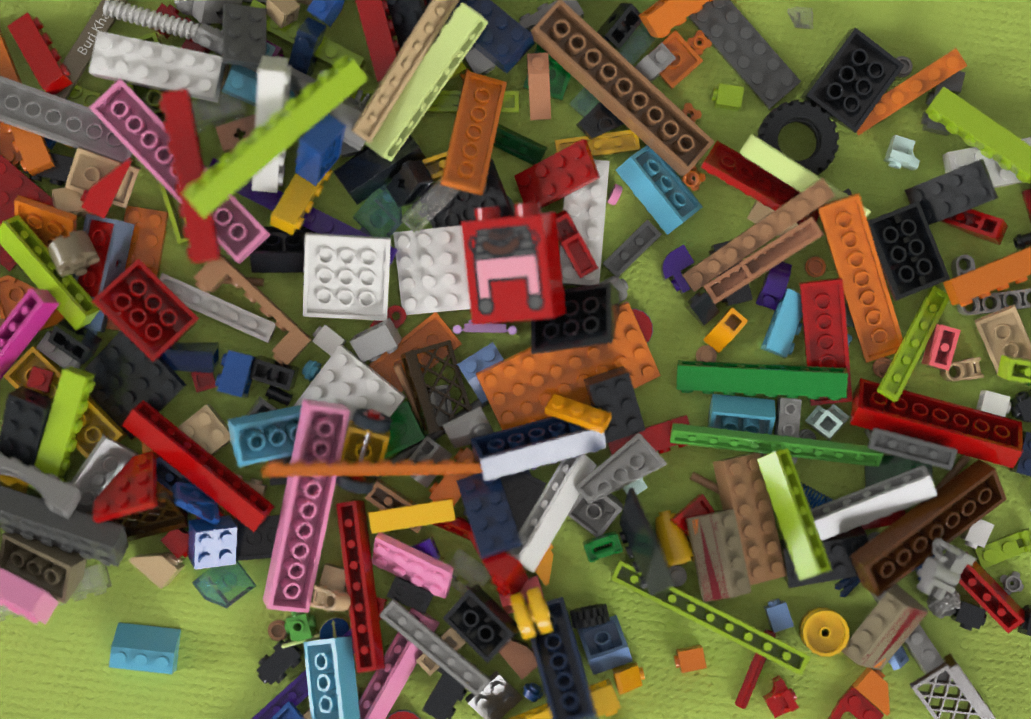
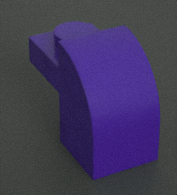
M685 245L670 252L663 260L661 266L663 280L672 277L673 280L670 282L676 292L680 291L681 294L690 290V287L680 271L694 263Z
M781 262L765 273L764 283L757 297L756 304L776 310L780 299L783 298L790 278L791 264Z

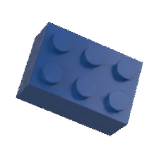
M327 114L312 126L308 132H305L298 140L300 145L297 149L298 157L295 160V173L316 186L340 158L346 125L330 114Z

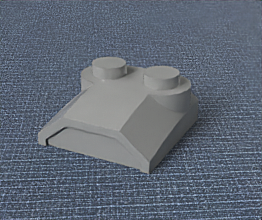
M481 406L443 425L454 448L471 444V438L494 433Z
M612 493L591 504H588L579 495L567 516L595 537H598L606 531L624 506Z

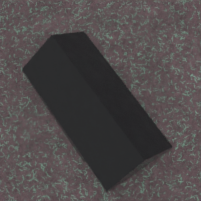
M410 135L392 161L383 158L368 146L333 172L358 205L392 181L391 178L401 170L402 164L406 161L423 160L426 157Z

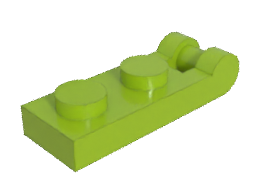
M1029 528L986 543L985 548L980 546L977 549L973 548L978 564L984 569L1031 551V533ZM1022 539L1024 545L1018 547L1016 540Z

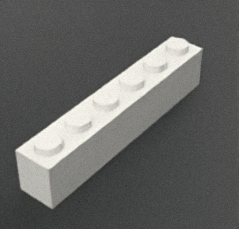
M585 454L579 455L576 458L564 459L560 462L519 531L522 546L507 551L509 555L520 560L524 569L531 572L535 571L580 495L575 486L596 468L597 465Z

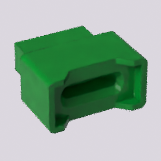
M616 531L583 542L590 563L623 552Z

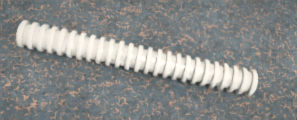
M106 0L103 6V13L106 17L110 15L111 18L123 19L124 22L129 21L131 24L135 22L138 26L141 24L142 27L148 26L149 29L154 28L156 31L160 29L163 33L167 31V34L173 33L174 36L179 35L180 38L184 36L188 40L192 38V41L195 40L201 26L200 23L194 24L193 21L188 22L187 19L182 21L180 17L175 19L173 15L169 17L168 14L156 13L155 10L150 11L148 8L144 10L143 7L131 6L130 3L125 4L123 1L119 3L118 0Z

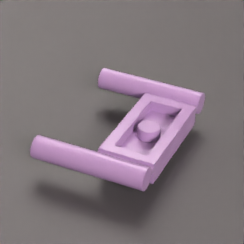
M469 320V324H464V329L459 325L453 327V331L456 334H461L464 331L475 333L509 332L510 335H515L517 332L516 327L510 326L506 329V324H502V322L472 324V320Z

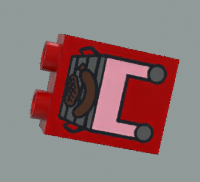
M540 202L514 204L515 216L501 217L500 206L475 208V220L461 222L472 324L547 319L566 313L556 213H541Z

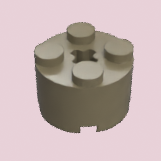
M86 231L70 232V237L64 239L63 236H60L49 245L50 256L61 277L69 274H75L76 276L84 275L87 273V268L90 265L99 262L100 258Z

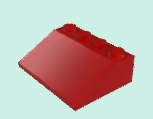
M139 258L92 300L152 362L181 339L196 325L199 319Z

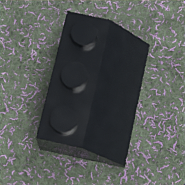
M302 226L300 230L296 229L292 236L276 227H264L271 235L250 254L252 273H304L305 234L316 232Z
M478 584L468 589L443 617L487 663L520 632L518 624Z

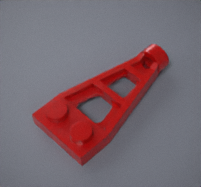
M851 686L838 700L828 719H840L844 712H850L857 719H881L884 715L858 690Z

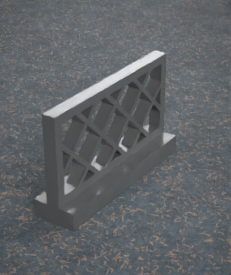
M873 427V430L864 429V433L870 440L868 444L869 449L952 470L957 454L956 448Z

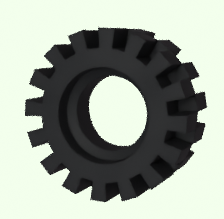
M607 604L588 605L569 611L574 629L593 627L610 621Z

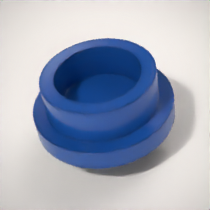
M526 683L524 685L523 695L527 699L537 702L538 699L542 698L543 692L539 685L535 683Z

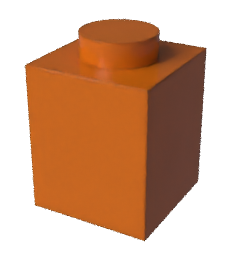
M701 645L676 649L677 655L673 656L676 668H680L682 673L707 668Z

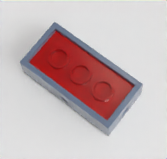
M86 214L83 231H86L100 260L87 268V273L81 276L73 274V278L92 299L125 271L135 224Z

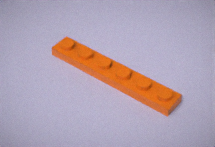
M957 48L885 93L856 132L858 136L965 68L967 64Z

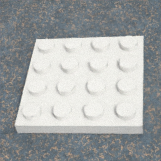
M461 225L393 232L395 249L398 250L396 262L401 306L405 310L406 315L471 309Z
M306 233L303 317L386 320L391 238Z
M339 345L294 406L302 405L303 399L344 404L350 410V420H353L356 409H374L391 417L406 396L366 363L361 362L345 346Z

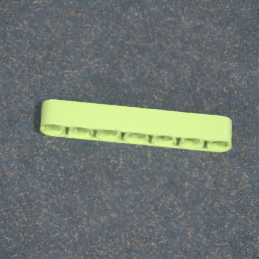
M751 134L740 151L743 156L800 192L821 179L815 173ZM826 181L835 196L824 204L849 196ZM863 205L867 218L872 211Z

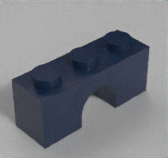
M309 17L306 18L298 28L288 66H292V68L311 77L317 60L314 55L322 43L326 25Z

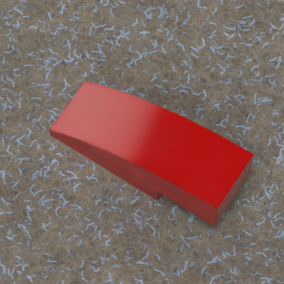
M563 210L556 214L558 241L579 278L598 269L569 213Z

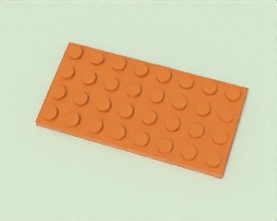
M628 301L619 305V315L613 343L540 354H532L530 347L475 373L502 430L553 417L545 414V407L554 394L591 406L584 382L586 378L624 366L629 372L633 389L661 376Z

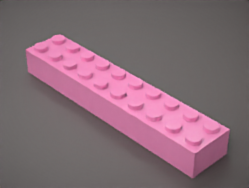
M119 79L90 109L182 204L181 196L178 197L175 190V184H178L177 175H173L171 163H174L173 154H169L167 142H170L169 133H165L163 122L124 81ZM233 195L213 210L218 242L240 264L271 235Z
M303 399L290 463L293 461H305V465H311L314 461H327V465H332L335 461H340L350 410L344 404ZM337 476L287 477L263 596V602L267 609L309 613Z

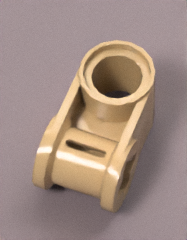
M981 357L951 362L950 368L954 367L956 369V375L951 377L948 370H941L942 378L946 381L983 378L984 374H981L979 363Z
M317 584L313 586L315 592L313 602L310 603L311 607L327 611H346L349 608L351 600L348 593L332 589L329 586Z

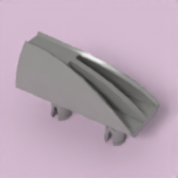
M300 78L294 90V95L296 97L300 95L302 89L311 83ZM358 90L352 104L343 100L328 113L346 125L343 142L359 151L365 141L354 134L351 129L370 99V95L367 94L361 101L362 90Z

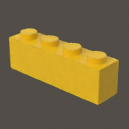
M330 168L316 186L296 173L272 212L270 225L292 236L296 229L300 230L305 221L303 218L305 213L309 214L314 206L312 201L315 196L319 197L324 188L322 184L324 181H329L333 170Z

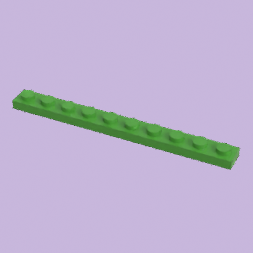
M673 423L670 434V443L762 454L789 449L791 457L879 467L884 452L869 449L865 445Z

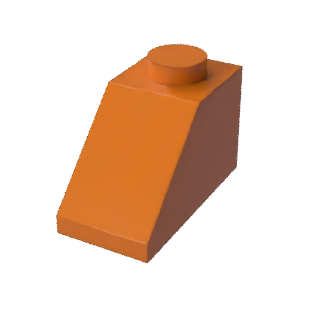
M867 667L852 686L888 716L890 714L888 683L883 679L885 675L880 670H872Z

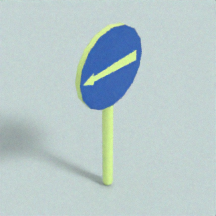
M333 617L322 624L319 634L314 635L313 638L299 642L292 641L283 644L281 647L287 648L320 638V640L340 638L349 630V627L343 618Z

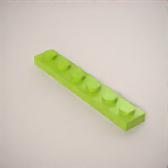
M936 286L929 288L877 389V392L893 402L898 401L949 301L948 294Z

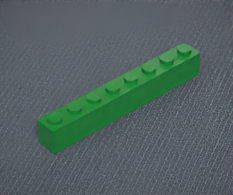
M678 360L676 390H681L683 393L702 391L704 394L723 392L725 395L744 393L746 396L765 394L767 397L786 395L788 398L807 396L809 399L828 397L830 400H841V398H846L848 372L847 368Z

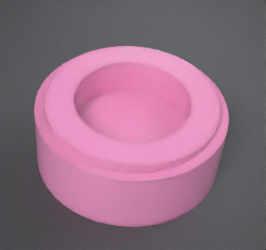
M618 184L613 186L607 198V203L613 206L617 203L623 190L622 186Z

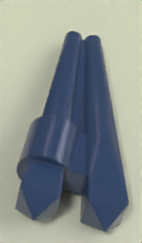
M858 576L844 578L835 584V589L841 590L843 588L840 591V597H846L861 581Z

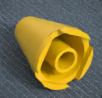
M671 510L659 512V517L655 518L656 539L660 545L667 567L687 564V561H691V558L692 562H694L691 543L687 535L670 520L676 513H671Z

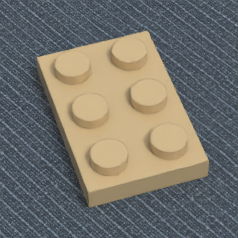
M78 147L65 188L83 194L85 189L89 190L94 183L122 162ZM130 165L112 204L127 208L140 168Z
M1015 304L974 320L997 374L1001 355L1031 359V342Z

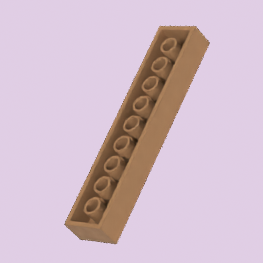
M558 0L530 31L534 41L681 177L695 166L715 142L562 0Z

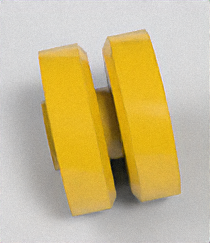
M539 587L528 590L529 604H527L524 595L521 593L510 596L513 611L524 640L536 636L534 623L537 624L542 634L553 631L550 620L551 615Z
M816 607L809 610L802 617L799 624V635L802 642L813 653L819 656H833L840 653L846 647L849 640V628L846 621L834 610L827 607ZM823 629H827V633L821 634Z

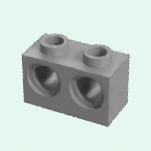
M777 398L774 435L799 438L801 399Z

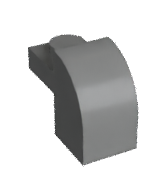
M661 43L649 55H646L635 68L652 83L676 57Z

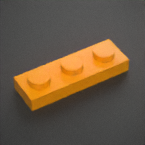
M557 394L552 396L545 407V414L602 434L612 419V413Z

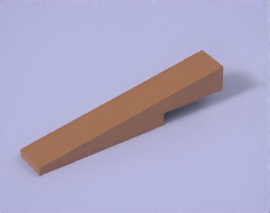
M811 217L704 285V288L716 305L823 236V233Z

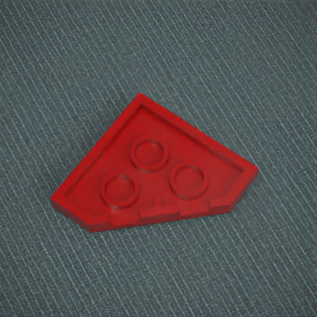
M153 451L133 456L93 501V519L96 523L157 507L156 454Z

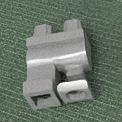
M936 539L932 543V552L935 558L928 557L923 563L922 569L919 568L916 574L922 578L916 588L941 601L946 592L954 593L956 589L954 586L959 583L962 571L967 564L972 566L976 558L952 544Z

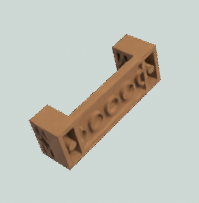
M222 254V260L208 262L194 276L197 280L196 286L203 292L207 293L209 291L214 293L228 279L236 288L240 289L242 287L246 291L244 293L245 297L252 303L258 302L261 305L259 308L261 312L267 317L273 316L277 320L275 322L277 327L283 332L289 331L272 351L275 353L273 357L281 365L284 363L287 365L291 364L313 339Z

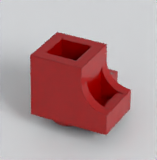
M779 675L773 678L772 690L762 697L772 715L777 718L784 713L793 712L799 707L795 701L798 698L793 689H788Z

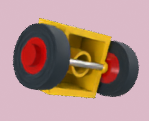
M356 409L353 420L349 419L340 461H349V465H354V462L370 461V465L383 461L390 439L392 419L374 409ZM337 476L336 484L350 492L368 494L373 489L374 479L370 476Z

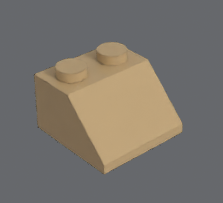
M170 552L139 554L129 560L130 563L160 589L169 585L185 567L181 563L183 561L182 558L177 559Z

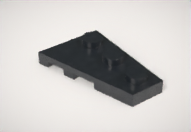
M601 102L577 124L579 129L590 140L624 125Z

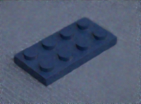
M477 473L457 480L481 559L522 546L500 477L495 480L484 481L481 473Z

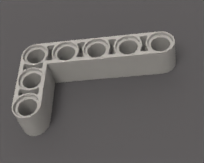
M969 255L954 258L951 263L952 277L954 278L976 269L974 259ZM961 259L965 260L967 263V268L965 270H962L959 267V261ZM1031 288L991 293L990 296L983 299L975 297L972 299V310L970 312L964 306L961 307L960 304H957L956 307L963 316L993 313L1009 307L1006 303V297L1010 295L1014 300L1013 305L1015 304L1016 309L1031 308V303L1026 299L1027 294L1031 293ZM987 298H990L993 301V306L991 309L987 308L985 305V301Z

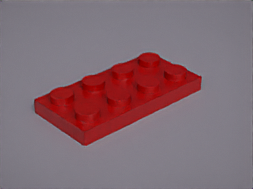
M582 139L514 175L523 203L540 202L542 209L598 180L600 175L588 142Z

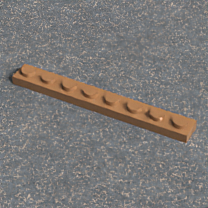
M821 178L683 273V277L694 292L833 198L835 194L824 178Z

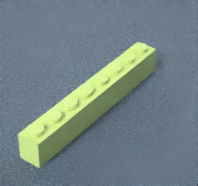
M462 3L454 11L453 17L448 24L442 28L437 40L430 46L427 54L420 62L371 143L365 141V144L383 158L392 161L489 22Z

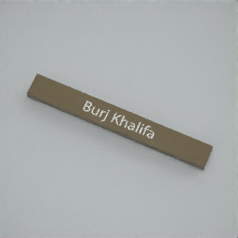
M101 0L63 61L71 72L69 77L72 84L55 96L67 100L92 59L97 31L108 33L117 20L116 17L111 18L110 15L104 16L103 6L106 0ZM118 0L119 3L123 1L127 4L128 0Z

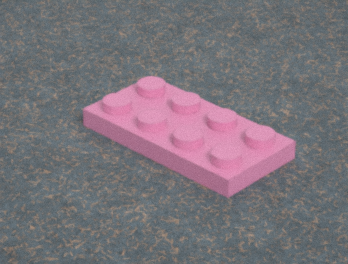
M381 532L377 534L372 564L394 574L398 578H402L417 587L431 592L435 596L446 599L450 591L453 567Z

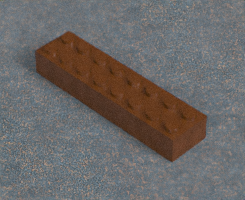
M978 459L936 491L937 496L930 498L928 501H922L854 552L850 559L862 586L879 597L924 563L928 557L934 555L932 552L934 540L941 539L950 543L1007 500L994 467Z

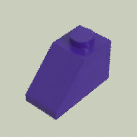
M432 536L410 546L435 559L440 557V552Z

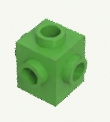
M310 610L309 613L292 611L291 615L286 618L285 630L287 634H290L291 641L299 642L313 638L316 635V619L314 615H311Z

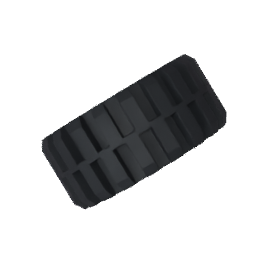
M792 100L790 103L780 104L766 116L758 129V138L782 152L778 144V136L784 126L797 122L810 128L816 139L815 151L809 158L796 162L816 175L821 174L833 162L834 155L839 147L837 144L839 133L835 131L837 127L835 121L832 122L829 118L831 115L828 111L824 113L820 105H811V101L807 100L803 102Z

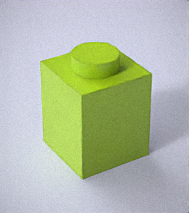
M719 83L717 89L714 88L711 101H715L714 107L739 111L742 104L744 87Z

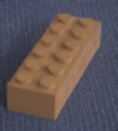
M748 453L713 462L722 509H734L750 585L787 576L770 495L757 461L758 458H761V453Z

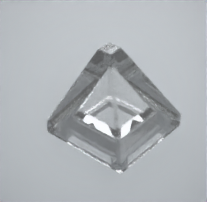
M796 6L788 9V14L795 28L813 29L812 8Z

